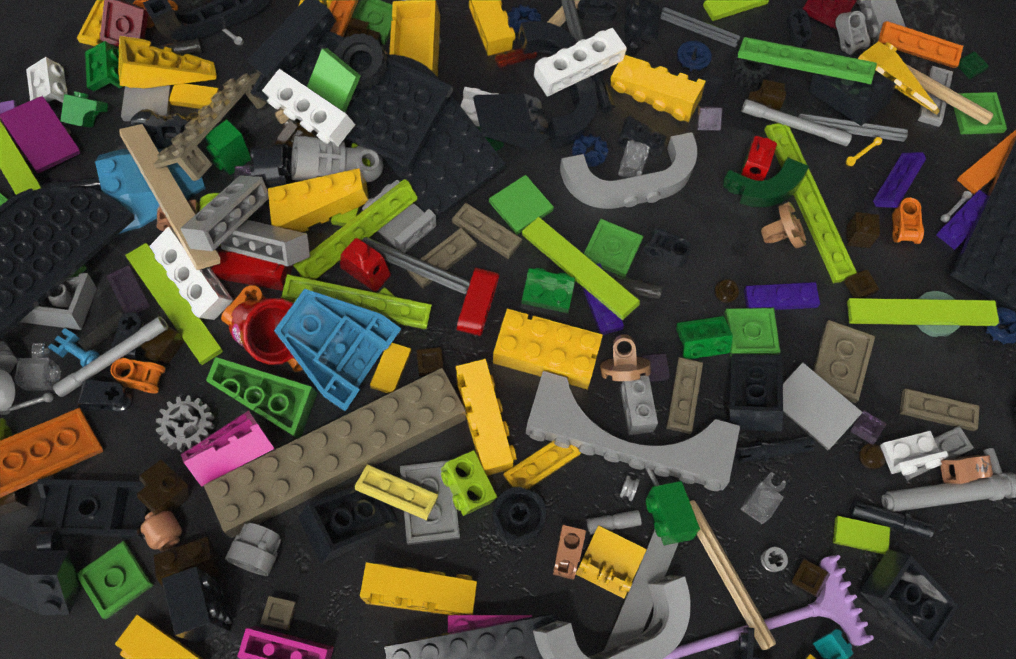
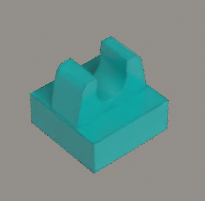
M835 629L813 643L823 659H848L854 654L851 650L852 645L850 643L847 644L841 636V630Z

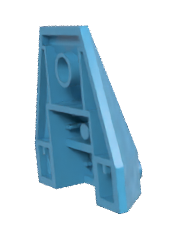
M120 149L99 155L95 164L102 193L110 196L134 214L135 220L120 233L141 228L157 218V209L160 205L129 150ZM178 163L167 165L186 200L205 189L203 177L193 181Z
M307 289L302 291L274 329L275 333L323 397L346 411L359 392V385L382 351L388 349L401 330L400 327L380 313Z

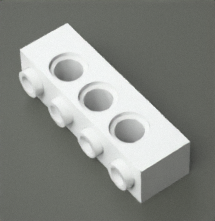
M613 27L606 31L602 30L587 40H580L572 47L563 48L548 58H541L535 64L534 77L548 97L623 61L627 48Z
M280 69L262 90L267 95V102L277 110L280 107L284 109L283 113L293 121L296 118L300 120L299 124L308 132L316 131L318 133L316 136L326 144L332 142L338 147L355 126L346 113Z
M167 227L149 246L155 254V259L166 269L168 278L175 282L179 288L180 295L189 302L192 312L197 317L215 320L234 301L210 267L200 270L195 269L172 227Z

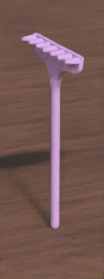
M840 555L829 556L819 562V567L828 571L830 576L821 594L813 603L764 619L768 629L771 630L805 618L821 616L830 618L838 623L846 633L849 642L854 646L869 643V641L874 639L872 635H867L864 630L868 622H861L858 614L862 612V609L855 608L853 603L857 596L850 595L848 591L851 582H845L842 574L846 569H839L837 561L840 559ZM745 625L678 646L663 659H678L736 641L739 638V633H743V628L749 626Z

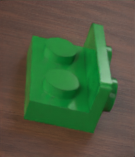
M104 41L85 51L88 89L94 92L109 83L118 88L124 87L120 86L118 48Z
M529 268L521 304L568 313L575 278L565 273L555 274L547 272L542 268Z
M724 316L677 323L676 331L683 344V358L694 359L730 353L733 334Z

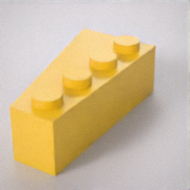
M624 55L623 61L618 63L611 75V86L617 92L627 93L638 102H646L658 111H665L672 114L675 119L687 122L690 121L697 105L701 101L706 81L698 79L697 82L688 80V75L679 73L678 76L672 75L668 72L667 68L659 66L654 69L651 68L649 62Z
M360 168L268 188L271 225L302 233L319 222L323 224L329 221L330 217L339 213L341 215L364 205L369 200L367 183Z
M486 359L456 366L457 386L466 411V418L477 457L486 475L510 470L513 468V460H517L513 445L508 444V426L506 421H502L500 413L503 412L499 398H496L494 392L496 389L493 376L489 373Z
M366 562L360 598L365 604L446 615H473L477 581H473L472 576L457 574L455 578L445 576L446 573L439 571L426 573L420 572L415 568L403 567L402 569L386 564Z

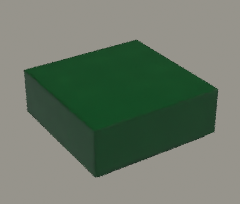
M975 51L961 58L958 68L969 79L981 74L989 67Z

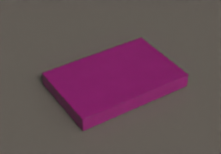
M43 95L0 114L1 121L37 174L80 154V150Z

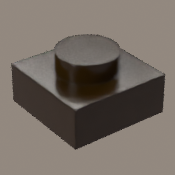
M868 270L849 276L844 280L853 298H865L877 293L879 290Z
M441 347L416 350L419 376H427L443 368Z
M804 559L791 583L818 598L830 573Z

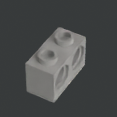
M640 376V379L633 381H622L620 392L628 435L653 432L658 421L649 376Z

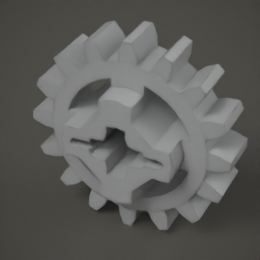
M187 396L185 401L177 397V403L174 405L168 401V410L160 409L163 418L156 419V422L161 425V427L156 429V432L162 435L160 440L164 444L168 443L167 446L172 450L176 446L180 452H184L186 446L189 449L192 448L194 444L201 442L204 437L210 436L207 432L208 429L215 428L213 423L209 422L214 419V415L209 412L210 408L208 405H203L199 398L193 401L191 396ZM194 410L200 413L201 419L196 417ZM170 429L175 431L176 438L171 435Z

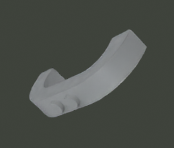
M692 132L671 136L667 151L672 165L660 172L616 181H606L597 178L590 172L584 154L561 158L560 173L569 192L581 202L592 207L613 209L624 206L633 207L644 202L653 203L677 193L686 185L697 159V145Z
M668 575L648 584L654 607L653 617L649 627L639 636L587 657L576 643L571 623L555 621L533 630L543 659L665 658L679 645L689 623L690 594L685 576Z

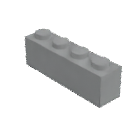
M896 0L856 1L864 14L868 35L872 38L873 44L878 42L884 22L889 21L906 27Z
M245 220L221 243V249L285 266H290L310 257L307 233Z

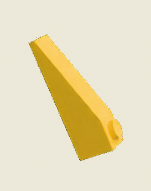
M119 37L118 74L120 86L152 88L216 80L217 75L214 62L190 54L181 56L173 53L172 48L164 47V49L151 46V42L144 39Z
M878 41L858 57L860 60L876 62L875 71L895 82V89L937 115L940 112L937 105L896 53L897 48L888 42L884 45Z

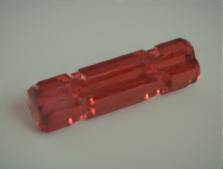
M522 48L508 51L507 54H497L495 61L498 67L507 66V63L511 65L525 61L526 58H536L537 52L523 54Z

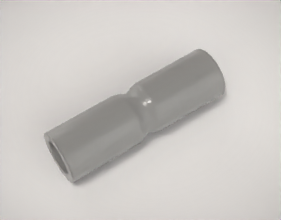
M639 510L587 519L589 535L594 534L598 526L612 531L614 529L641 525Z

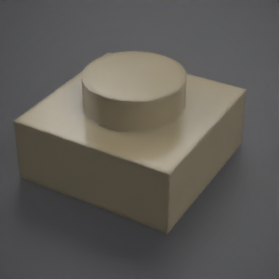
M268 596L260 624L289 631L297 603Z

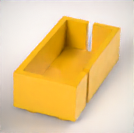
M436 0L393 1V21H391L389 54L401 55L419 61L438 77L440 13Z
M507 309L493 352V364L540 377L542 372L546 371L567 377L569 385L588 390L603 334L533 316L532 320L528 319V314Z

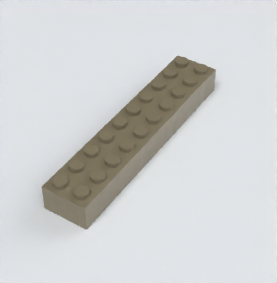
M443 368L205 484L204 488L224 533L233 538L239 535L244 523L259 525L362 473L367 464L374 467L465 421L466 411Z

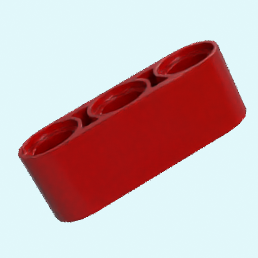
M475 268L458 319L457 331L481 337L498 284L499 273Z

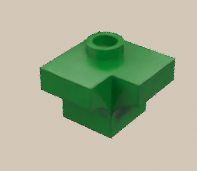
M74 91V95L64 94L60 122L83 127H94L96 116L101 112H107L108 103L90 99L89 94Z

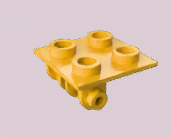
M598 526L576 575L624 599L632 586L633 578L647 549Z

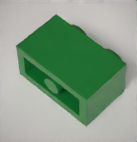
M227 119L205 136L208 143L206 148L214 157L212 161L219 170L224 169L231 175L251 160L242 134Z
M682 481L652 487L646 498V507L649 513L653 515L655 532L658 537H661L663 545L693 540L700 527Z

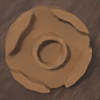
M790 202L779 206L781 220L766 225L761 229L765 243H774L789 237L791 243L797 249L806 245L804 229L800 219L792 215L795 209Z
M624 334L616 337L613 342L614 358L608 359L600 365L601 376L606 379L608 375H611L612 381L640 379V374L645 373L646 376H649L651 373V362L648 359L636 357L634 339ZM621 341H627L631 344L632 348L627 353H621L617 349V345Z

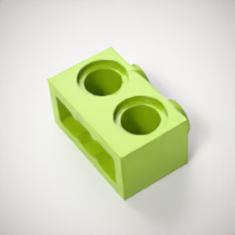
M474 450L446 462L441 468L442 481L446 487L450 488L453 494V504L458 511H461L463 516L491 504L497 498ZM456 468L463 469L466 477H460L456 473ZM467 491L474 492L477 496V501L469 499Z

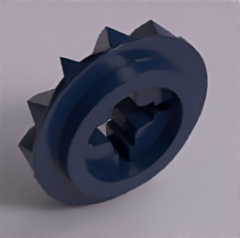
M520 4L518 8L512 7L511 12L508 13V25L514 29V32L519 33L522 22L541 21V14L537 12V8L532 9L529 4L526 7ZM520 16H522V17L528 16V20H526V19L520 20Z
M698 41L683 43L677 52V62L682 64V68H689L690 72L693 69L700 72L702 68H707L712 58L710 49ZM696 52V60L693 61L691 56Z
M592 134L589 136L581 135L574 142L572 154L573 156L584 154L587 166L594 167L606 160L609 149H607L606 142H603L600 136L595 137ZM594 145V151L591 150L586 155L587 148Z
M997 308L999 323L996 326H986V333H990L993 336V341L998 340L1002 345L1007 343L1013 344L1016 342V313L1007 308ZM1000 324H1010L1006 330L998 328Z

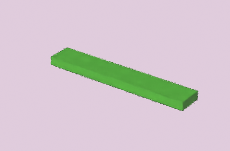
M744 37L738 52V58L867 84L872 83L877 66L876 62Z

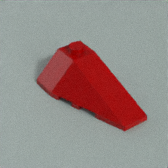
M216 249L220 257V264L210 266L216 277L221 280L283 291L287 274L291 275L294 264L285 266L223 249Z

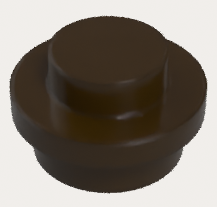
M722 280L715 287V295L720 301L730 303L738 297L739 288L733 280Z
M867 444L860 450V462L865 467L878 469L884 465L886 459L880 446Z

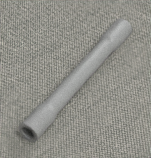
M748 99L744 101L741 109L743 113L758 118H765L843 146H848L851 141V133L786 114Z
M158 316L141 327L138 332L80 370L71 373L54 384V391L60 397L66 396L81 386L84 380H88L117 359H120L144 342L150 341L167 330V323L162 317Z

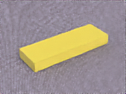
M368 464L355 485V490L424 520L428 519L438 499V494Z

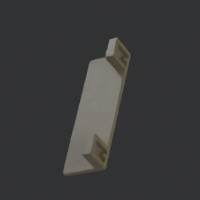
M258 72L251 75L245 73L236 80L231 78L223 84L224 89L211 97L212 102L198 111L199 116L185 125L186 130L171 140L173 144L163 149L157 155L159 159L153 165L156 168L178 163L193 181L199 180L212 165L197 147L204 137L244 94L247 95L257 109L262 108L267 103L250 93L260 74Z

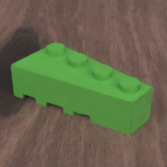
M215 357L206 379L215 388L297 439L303 434L317 396V392L311 386Z

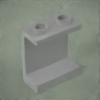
M396 180L392 184L386 185L379 195L365 203L362 210L364 211L400 182ZM412 203L379 229L378 232L395 249L405 253L436 227V215L430 209L424 213L418 206Z

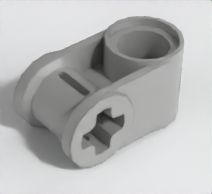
M853 11L838 15L836 18V28L841 50L852 55L858 49L864 50L870 46V37L867 32L864 14L860 11Z

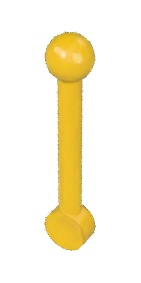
M875 137L870 145L854 157H848L846 164L853 166L858 158L874 146L881 145L882 138Z

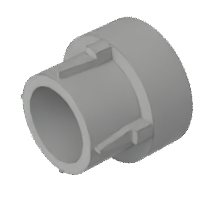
M244 523L239 535H236L225 559L231 564L249 572L269 576L278 554L276 551L281 541L279 539L280 536L263 526Z

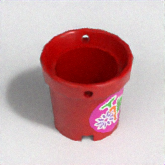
M283 298L247 300L240 303L231 314L233 318L232 325L229 324V330L232 338L239 345L243 346L254 359L268 365L283 364L293 359V355L274 331L293 303Z

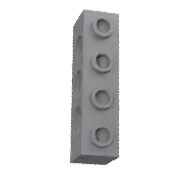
M237 177L180 229L190 249L214 251L266 202L269 196L262 177Z

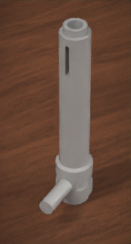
M989 448L983 452L984 455H990L993 471L991 477L963 484L945 483L887 491L885 495H882L881 501L885 510L897 512L984 499L996 501L1002 500L1004 497L1008 499L1016 498V474L1013 472L1003 473L994 448Z

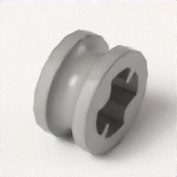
M627 475L619 497L623 498L626 496L632 502L639 479L632 480Z
M772 547L762 553L761 563L766 570L777 572L786 567L788 558L784 550L779 547ZM770 553L773 556H779L780 561H777L779 563L778 567L776 564L769 563Z

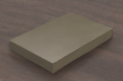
M828 320L825 324L812 371L848 401L858 402L875 336Z

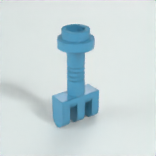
M66 328L61 331L67 337L65 340L60 336L54 339L61 345L57 347L51 343L48 346L50 350L62 358L68 352L81 360L80 364L82 367L100 356L95 350L85 351L77 346L75 343L80 338Z

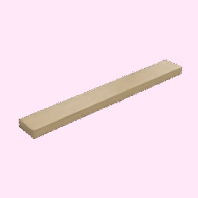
M143 124L119 129L122 140L195 269L200 270L220 264V257L216 250L190 249L180 228L194 217L195 214L168 167L156 168L153 165L159 159L157 157L159 152Z

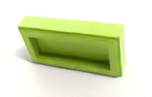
M841 516L835 518L834 544L884 555L889 550L890 527Z

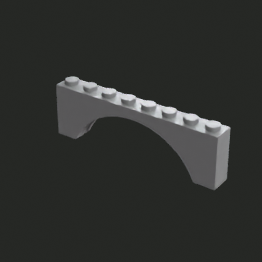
M543 371L525 434L530 435V438L537 441H544V439L555 441L554 444L561 448H569L570 445H573L585 455H601L610 462L622 461L628 463L634 469L642 470L648 468L659 476L668 477L670 475L679 478L683 483H698L704 485L708 490L720 491L724 490L729 484L740 426L715 419L701 433L676 444L647 446L630 443L602 430L584 414L572 395L567 377Z

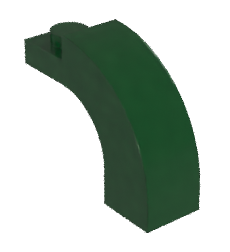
M787 157L781 171L775 177L764 181L753 180L728 170L723 187L733 194H741L740 203L743 205L770 207L787 200L798 190L809 166Z

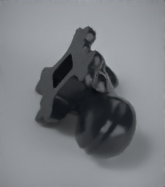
M142 109L131 118L130 125L143 124L148 135L158 132L150 138L155 147L161 149L163 146L168 147L169 144L172 145L171 140L179 133H183L186 130L185 125L192 119H196L199 114L194 112L187 115L186 118L179 114L157 116L152 110Z

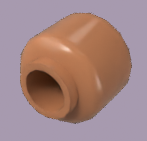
M151 511L145 516L146 520L142 523L140 531L151 549L166 551L178 544L182 528L171 511H162L157 515Z

